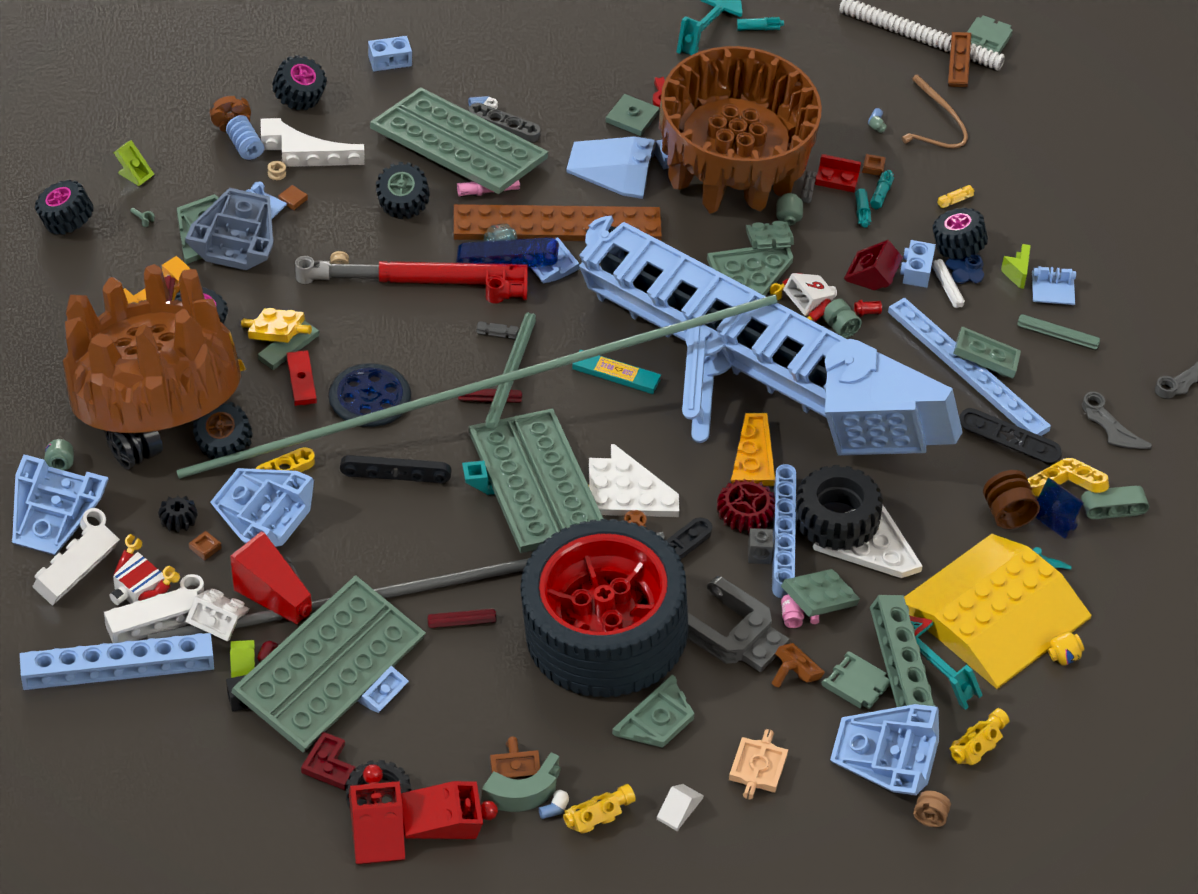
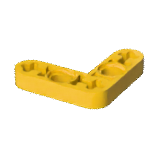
M299 448L257 466L256 469L283 470L279 466L288 464L291 467L286 470L303 472L313 467L315 464V454L310 448Z
M1073 458L1063 459L1028 478L1035 496L1043 495L1068 480L1094 493H1101L1109 489L1108 475Z

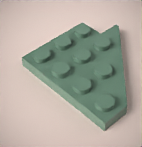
M773 246L772 249L764 250L749 247L707 253V261L709 266L716 271L766 296L770 291L771 285L776 283L793 263V255L790 247L776 248Z

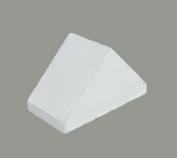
M684 784L672 786L657 815V820L678 831L702 801L703 795Z

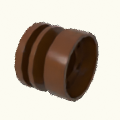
M1003 471L993 476L984 485V497L999 527L1003 529L1019 528L1031 522L1038 515L1040 505L1025 473L1022 471Z

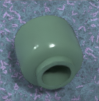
M784 194L776 203L777 219L787 222L788 225H794L799 222L803 217V201L796 194Z
M63 439L53 440L46 446L44 460L49 467L67 471L73 465V446Z

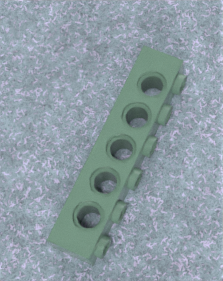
M878 595L870 606L896 706L902 707L918 704L936 707L933 703L931 686L926 678V668L921 660L920 647L916 642L914 626L911 624L909 607L906 605L904 595Z

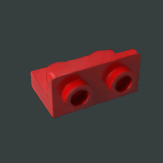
M822 154L815 185L855 193L861 162Z

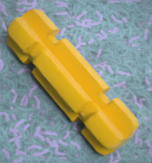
M967 185L952 191L947 196L938 197L937 203L941 208H945L963 201L965 198L974 196V188L971 185Z

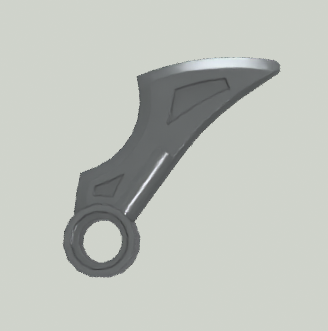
M1198 362L1174 378L1170 376L1158 378L1155 393L1165 399L1173 398L1175 394H1187L1189 387L1198 382ZM1161 385H1168L1172 389H1164Z
M1095 391L1085 394L1082 408L1087 413L1089 420L1097 422L1106 430L1108 444L1131 449L1151 448V443L1131 433L1104 408L1105 398L1102 394ZM1090 400L1097 401V402L1099 403V405H1098V406H1092V405L1089 404L1088 401H1090Z

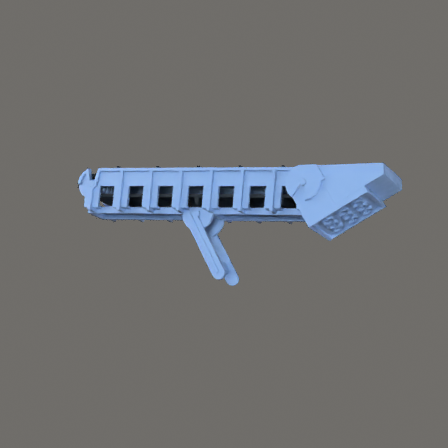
M605 216L594 220L588 225L589 229L586 230L585 242L587 246L579 255L582 261L579 268L588 289L596 292L600 301L607 298L629 310L631 317L635 320L640 316L662 328L766 297L625 222L621 223L618 227L611 226L614 221L612 216ZM779 303L673 334L686 341L687 344L682 412L685 418L692 420L691 434L693 440L697 443H703L709 438L714 376L726 372L731 367L734 374L738 375L741 371L765 384L769 393L772 394L776 390L800 403L804 412L808 413L811 409L826 417L838 455L926 453L927 445L956 444L962 434L955 397L951 387L877 352V349L858 340L845 339L839 334Z

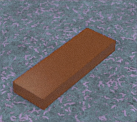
M952 32L949 87H968L971 33Z

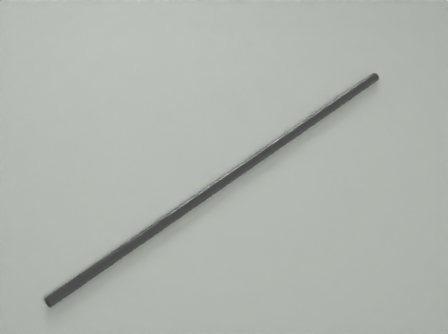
M658 532V533H656V535L659 534L660 536H662V537L664 538V541H665V537H664V533H663V532ZM529 558L373 590L386 599L521 572L524 570ZM330 598L312 601L311 613L316 612ZM271 610L247 614L238 619L234 629L286 618ZM191 625L147 634V639L195 635L197 633L205 634L208 632Z

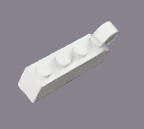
M97 508L86 510L82 516L80 526L83 530L81 533L83 536L79 540L73 539L67 545V551L63 555L58 553L50 561L52 564L47 569L45 567L41 568L34 576L36 581L32 587L52 606L114 550L120 540L105 526V514ZM87 517L96 518L99 521V525L93 526L89 524Z
M195 574L186 575L180 582L181 588L158 594L155 597L136 601L132 604L104 612L105 625L112 643L136 641L146 638L147 634L188 625L189 623L185 621L193 601L197 595L204 592L203 579ZM189 586H197V587H198V588L192 589V590L187 589V587H189Z

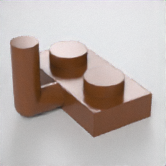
M794 643L779 646L775 653L783 663L772 684L775 687H780L789 670H794L798 677L807 683L820 680L825 672Z
M511 736L506 742L509 753L490 755L491 773L494 771L507 778L533 776L540 769L539 751L519 752L518 740L514 736Z

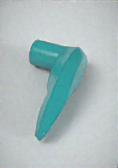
M1035 547L1033 549L1034 552L1054 568L1071 570L1072 566L1042 555L1041 548Z

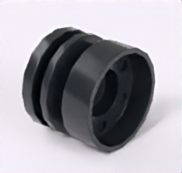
M158 430L140 433L105 431L106 440L111 452L120 465L128 470L133 468L135 464L139 465L142 463L143 457L150 459L163 450Z

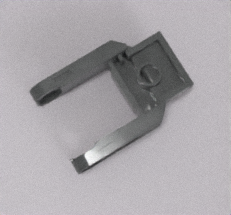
M716 576L707 584V590H710L714 596L723 601L724 605L744 617V619L729 633L728 637H725L688 613V639L724 663H737L742 660L754 669L762 672L777 657L775 653L778 647L789 644L790 639L771 627L772 619L769 607L723 577Z

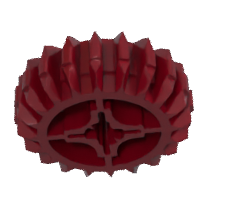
M744 478L742 482L735 480L733 484L728 483L726 488H722L717 498L716 509L717 513H719V519L723 520L724 526L730 525L731 530L738 528L740 533L743 530H747L750 533V528L766 529L768 524H772L774 520V492H770L769 486L763 487L762 482L755 483L754 479L751 482H747Z

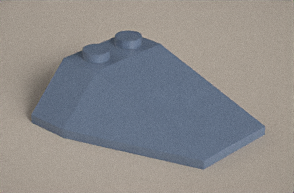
M229 188L191 224L185 242L206 262L248 270L266 261L273 247L270 196Z

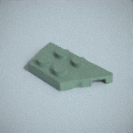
M671 675L613 728L612 734L617 737L662 748L694 719V712L691 706L687 704L683 691H680L676 684V677Z

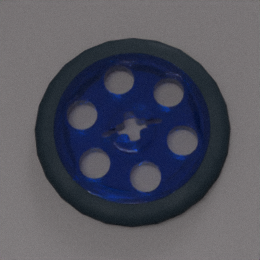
M366 363L349 367L341 372L333 380L329 388L328 397L335 413L346 421L386 409L381 407L384 403H389L393 407L410 402L411 389L404 376L397 370L381 364ZM379 377L380 380L373 382L370 381L369 378ZM353 381L359 383V385L355 387H352L348 384ZM393 387L396 389V391L390 393L387 392L385 389ZM347 397L355 399L350 403L344 401ZM363 408L370 409L371 412L364 414L361 413L360 410ZM403 413L360 426H383L395 421Z

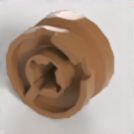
M924 791L918 796L913 814L920 823L926 826L940 827L946 823L951 803L945 795L939 792Z

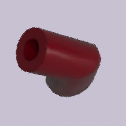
M269 640L262 644L257 656L259 663L278 647L276 642Z

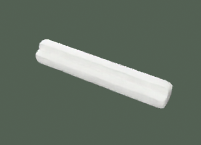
M942 259L934 260L932 267L954 308L963 307L965 300Z

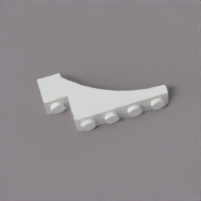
M281 118L261 119V142L264 145V150H282V162L286 167L364 165V144H345L321 140L293 129L283 123Z

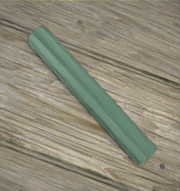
M1021 314L1018 319V326L1088 348L1097 349L1100 343L1099 337Z

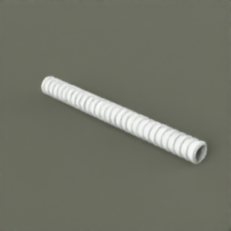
M842 0L839 10L842 14L845 12L846 15L851 14L853 18L856 16V19H862L864 22L867 20L869 24L873 23L875 26L878 24V27H884L886 30L889 28L891 32L895 31V33H900L902 36L906 35L907 38L911 37L913 40L917 39L918 42L928 43L929 46L933 45L934 48L939 47L940 50L945 49V52L951 50L952 35L948 36L947 33L943 34L942 31L937 32L936 29L932 30L931 27L926 28L925 25L921 26L920 23L915 24L914 21L909 22V19L904 20L903 17L898 18V15L893 16L892 13L887 14V11L882 12L881 9L876 10V7L871 8L870 5L866 6L863 2L860 4V1ZM974 43L971 45L970 60L973 59V62L978 61L980 65L983 63L986 67L989 65V68H995L997 71L1001 69L1005 59L1004 54L993 53V50L990 49L988 51L985 47L982 49V46L979 45L977 47Z

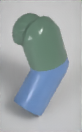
M876 108L872 112L868 124L872 129L877 130L878 133H882L887 126L881 119L883 111Z

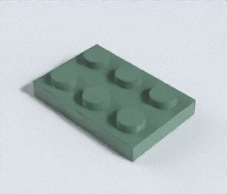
M961 327L953 352V354L963 360L972 361L982 368H989L1002 376L1011 378L1014 377L1017 371L1021 353L1016 348L965 327Z
M833 569L785 579L781 585L809 617L857 606L860 600L853 592V589Z

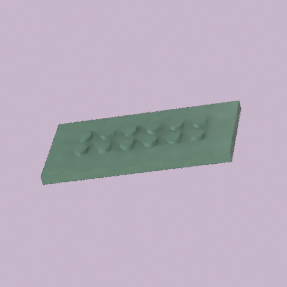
M421 87L370 122V128L497 194L503 192L548 158V151Z
M553 409L500 419L495 429L487 428L485 426L486 423L469 426L471 439L480 460H485L488 479L520 553L537 550V547L541 543L543 544L544 540L548 537L551 538V535L556 532L559 533L565 527L569 528L570 525H577L583 521L590 522V520L596 519V521L603 519Z
M355 575L232 688L231 693L304 753L323 732H326L361 698L390 666L394 667L425 637L426 632Z

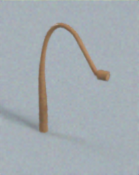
M915 75L912 80L954 117L963 131L964 138L958 144H945L908 133L902 137V141L907 144L915 138L945 148H959L966 144L968 134L958 115L919 75Z

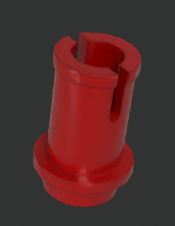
M859 300L854 303V312L860 317H863L864 314H881L882 303H880L881 301L863 302Z

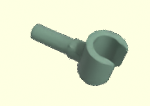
M131 208L130 212L142 219L144 227L149 226L148 220L154 222L155 216L153 212L145 211L141 213L135 208Z

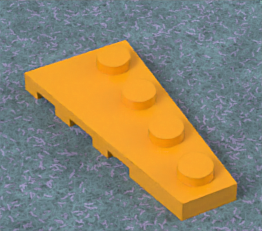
M767 413L745 414L731 484L735 480L742 482L745 478L747 482H751L753 479L757 484L762 482L763 486L775 485Z

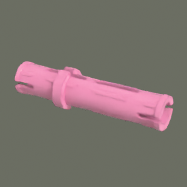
M519 180L513 183L504 191L519 190ZM476 182L457 183L459 197L475 194L481 196L483 193L493 192Z

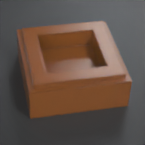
M866 154L862 173L881 176L886 157Z
M291 185L278 195V199L286 202V206L290 209L295 210L308 200V194Z
M207 531L189 543V548L204 561L222 548L221 543Z

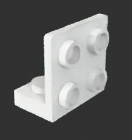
M206 590L195 597L185 622L229 641L238 619L247 614L249 608L244 606L245 603L235 598L230 600L224 597V594L219 590Z

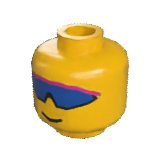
M1065 632L1052 638L1050 641L1051 648L1048 649L1052 661H1058L1059 664L1065 666L1082 657L1084 646L1077 634Z

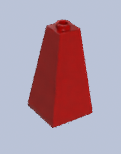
M264 532L258 533L230 556L234 591L295 624H298L312 612L311 594Z

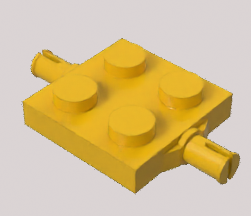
M264 308L258 318L254 320L243 318L241 321L243 328H250L247 331L249 339L289 343L296 334H310L312 332L311 325H301L305 320L304 312H295L294 310L285 311Z

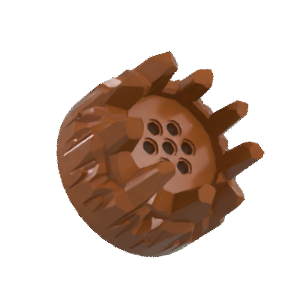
M725 46L711 48L695 53L678 63L671 70L662 87L659 130L662 133V152L668 155V177L673 189L687 188L695 175L703 182L702 203L710 214L718 211L727 186L744 190L747 204L757 211H762L766 207L772 185L775 194L778 196L791 193L794 181L804 174L811 149L816 141L821 120L822 106L820 96L810 78L788 60L773 53L750 47Z
M155 264L145 268L146 300H141L138 303L132 302L128 304L122 283L113 277L109 278L103 286L105 312L98 317L87 295H70L66 310L67 321H65L68 353L63 359V367L70 405L78 419L94 428L111 432L140 433L163 430L191 422L210 413L227 401L235 392L240 382L241 370L230 330L220 322L213 298H204L196 269L183 270L180 274L179 287L182 302L180 300L171 301L162 269Z

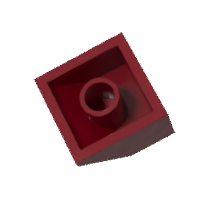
M889 239L857 251L844 279L846 282L871 290H877L882 287L886 288L893 282V277L900 267L903 256Z

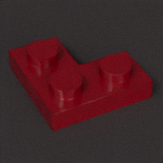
M323 732L303 763L301 773L345 790L347 779H350V773L356 771V767L337 760L345 746V740Z

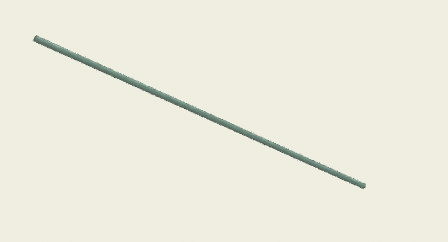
M771 295L177 470L178 478H184L776 304L777 298L776 295Z

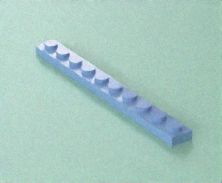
M906 298L889 306L888 313L1016 426L1040 436L1050 431L1051 425L986 368H982L972 361L963 360L953 354L956 342Z

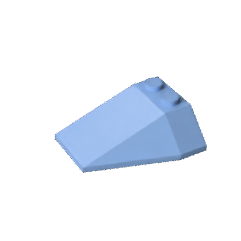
M624 137L574 142L566 172L622 196L643 199L647 183V172L651 157L654 156L656 140L641 137Z
M23 454L15 475L12 543L56 556L80 526V521L85 511L94 508L101 500L109 478L86 472V475L82 476L49 467L43 459Z
M237 468L210 503L243 543L246 544L262 531L268 536L275 547L282 546L310 512L314 479L298 471Z
M913 704L842 717L830 761L891 792L917 795L929 782L938 747L939 709L935 706Z

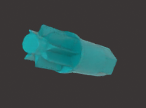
M780 17L737 19V31L780 30V26H784V20H780Z
M891 170L882 172L877 182V187L870 201L871 207L876 210L882 207L887 192L891 188L894 180V174H892Z
M858 189L855 192L858 224L866 228L871 222L868 195L865 189Z

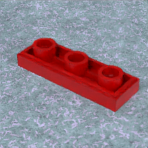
M308 350L287 352L295 406L317 403Z

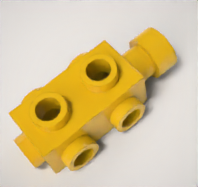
M999 708L995 709L989 715L987 721H979L973 727H969L959 740L953 741L949 749L957 764L974 765L981 760V756L987 751L996 747V743L1003 737L999 729H1003L1010 721L1006 712Z
M625 784L619 787L616 792H606L602 795L594 796L586 802L565 810L563 815L564 821L568 828L580 833H587L594 829V825L614 821L615 816L622 813L620 805L624 804L626 806L635 802L634 791L629 784Z

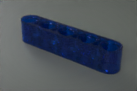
M553 238L462 243L457 248L456 263L525 264L527 267L552 266L558 262L559 243Z

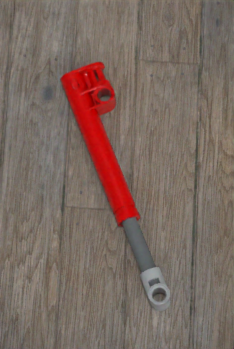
M300 256L295 261L296 280L301 284H309L314 280H329V277L379 278V282L390 281L391 283L486 285V299L490 303H500L510 297H523V300L527 301V265L398 261H379V265L330 264V261H314L309 256Z

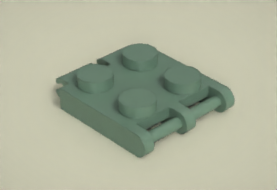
M984 15L981 18L977 17L967 31L971 33V45L974 43L977 47L980 45L982 49L985 47L988 51L991 49L993 53L998 52L1000 54L1012 36V25L998 21L996 24L994 23L995 19Z
M774 221L772 225L757 222L753 223L752 227L751 225H746V233L752 248L764 250L772 249L773 246L776 248H786L794 245V237L787 222Z
M848 651L844 655L845 659L833 668V673L828 678H824L821 684L858 708L864 706L870 709L878 700V696L882 695L889 687L890 680L886 677V672ZM849 661L850 663L848 664V666L846 668H843ZM836 675H839V676L836 678V680L833 682L832 680L835 678V676H836Z

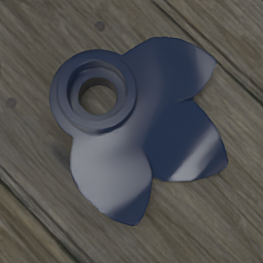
M973 254L968 258L966 256L963 259H948L945 262L946 267L954 270L952 278L955 283L963 284L971 280L977 284L984 278V272L982 271L983 261L977 254Z

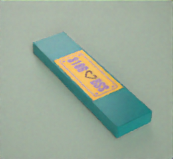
M600 355L572 364L573 370L650 394L654 393L661 379V374Z

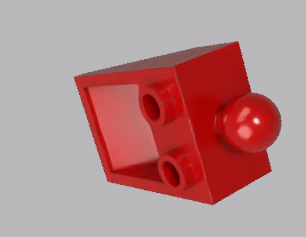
M374 764L367 766L363 771V778L369 784L350 786L349 789L356 865L405 860L400 781L379 783L383 772L379 766ZM387 796L391 799V802L383 803L382 798ZM364 799L367 804L359 806L357 801Z
M452 781L401 793L404 838L476 839L483 825V819L492 820L498 813V807L494 802L484 801L480 804L478 786L475 781Z

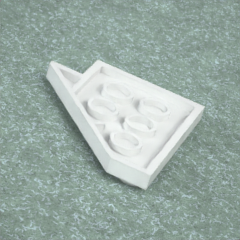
M611 444V458H589V488L602 515L625 516L631 510H638L646 516L679 517V494L615 444Z
M884 505L877 533L873 535L869 542H864L862 546L857 548L853 546L850 550L838 548L837 551L832 550L830 547L822 548L817 542L813 545L815 551L899 578L922 572V564Z

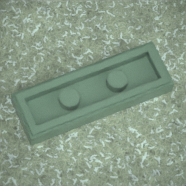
M304 320V322H303L301 325H310V324L307 323V322ZM312 326L310 334H296L289 343L274 341L258 353V360L274 370L287 360V352L301 350L319 336V330Z

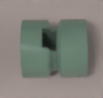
M836 299L830 302L825 307L824 315L822 316L833 327V330L845 339L854 335L862 324L858 315L851 310L843 299Z

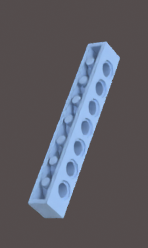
M211 633L20 653L23 690L214 670Z

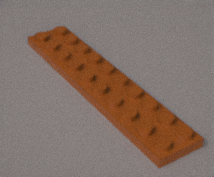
M454 204V240L553 241L558 237L561 241H585L586 230L589 229L588 225L598 218L612 216L614 221L611 226L618 227L621 223L625 222L661 241L660 207Z

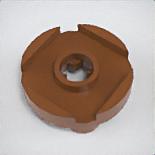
M226 96L218 99L214 103V107L210 108L212 123L219 127L221 131L226 132L227 124L236 116L244 115L250 122L251 109L249 102L245 98L241 97L242 100L236 99L235 96Z

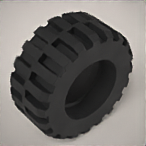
M833 465L830 468L828 466L821 467L820 471L815 470L809 476H806L798 487L795 507L796 524L800 528L801 533L804 536H808L809 541L819 543V546L822 548L830 547L832 550L838 551V548L850 550L853 546L856 548L860 547L864 542H869L879 529L883 507L881 489L869 475L865 476L863 471L859 469L857 471L853 470L851 466H846V468L840 467V465ZM839 502L847 504L855 510L847 513H837L826 509L822 505Z

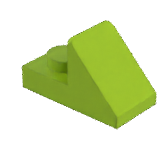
M132 140L126 142L113 152L123 166V169L118 173L134 184L140 186L154 175Z
M1022 244L1021 252H1016L1015 258L1004 256L1001 271L1021 289H1024L1030 254V245Z
M254 640L231 641V678L247 675L255 668Z

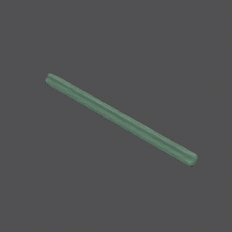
M528 312L525 314L503 374L518 370L536 322V315L534 313ZM514 381L498 385L485 420L487 428L495 429L497 427Z

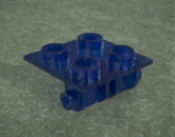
M1048 478L1037 499L1040 510L1036 518L1066 539L1069 531H1074L1078 526L1076 518L1084 502Z

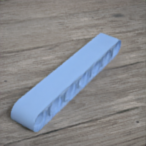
M782 464L777 468L774 485L775 513L773 520L772 591L778 598H783L787 595V592L781 587L784 580L795 577L796 470L788 464Z

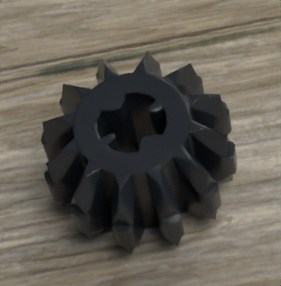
M178 494L176 498L168 496L167 501L161 502L158 515L162 527H167L169 532L174 529L178 533L181 529L188 531L189 526L195 525V519L198 516L194 501L189 500L187 495L183 498H180Z

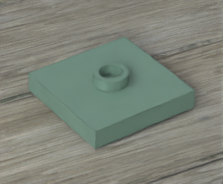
M624 94L606 116V123L642 136L659 114L660 108Z

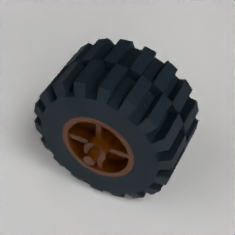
M229 401L228 404L224 402L215 410L198 418V420H194L193 426L195 429H193L195 439L204 455L207 454L211 460L214 457L220 458L247 450L246 446L250 447L252 443L250 438H253V433L247 415L239 405L235 406L233 402Z

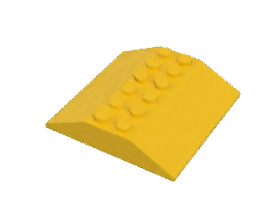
M990 534L904 597L906 605L909 607V615L932 620L933 625L928 631L996 689L1000 688L1051 648L1050 641L1052 638L1065 632L1072 633L1091 619L1092 616L1058 570L1030 547L994 534Z

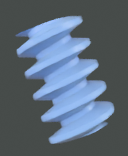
M239 115L231 119L227 124L226 133L240 156L246 160L259 157L264 151V145L248 118L244 115Z

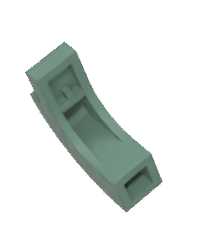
M551 752L539 771L527 779H510L493 771L482 788L481 803L492 801L497 805L498 810L508 812L526 811L545 803L556 791V779L561 771L559 756Z

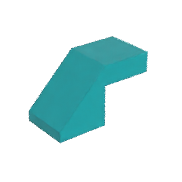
M485 460L462 463L465 483L487 495L495 494L487 476Z

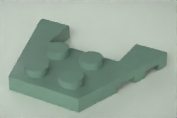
M215 194L177 207V218L185 264L202 259L185 242V238L191 224L219 198Z

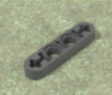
M474 103L469 107V112L530 143L540 139V127L533 122L482 103ZM491 118H499L500 120L492 121ZM515 124L518 125V127L511 128L509 127V125Z

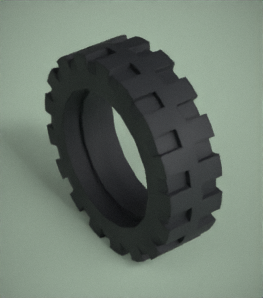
M372 760L368 761L365 765H359L356 771L350 773V779H347L346 800L349 809L350 786L366 783L363 778V771L367 766L372 764L379 766L383 772V780L390 782L400 781L401 793L411 791L408 774L405 775V770L402 767H396V764L393 762L385 763V760H378V762H373ZM363 799L357 801L359 806L367 804Z

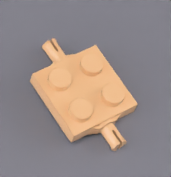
M766 729L762 740H751L744 737L741 739L729 774V780L747 785L743 793L746 799L748 794L749 799H753L756 788L776 792L788 755V749L777 747L771 743L774 736L772 730H770L768 736L769 729Z

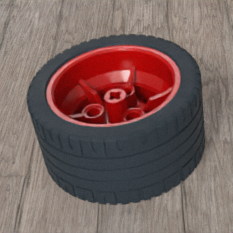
M595 519L590 520V522L583 521L580 524H573L569 528L561 529L559 533L556 532L551 535V538L548 537L531 554V558L528 559L523 570L520 587L527 647L535 665L555 684L563 686L566 690H572L574 693H582V695L610 697L614 695V697L621 696V694H631L633 691L638 692L641 688L645 689L651 686L652 683L655 684L659 681V678H663L667 675V672L674 668V664H677L679 657L684 652L686 640L688 639L686 575L679 555L676 554L675 549L671 547L668 541H664L662 536L656 535V532L651 529L647 530V527L638 526V524L633 522L628 523V521L600 519L596 521ZM645 598L648 605L639 603Z

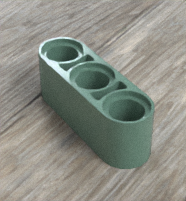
M1141 486L1109 488L1101 493H1094L1088 490L1081 496L1087 517L1090 519L1137 516L1149 510V503Z

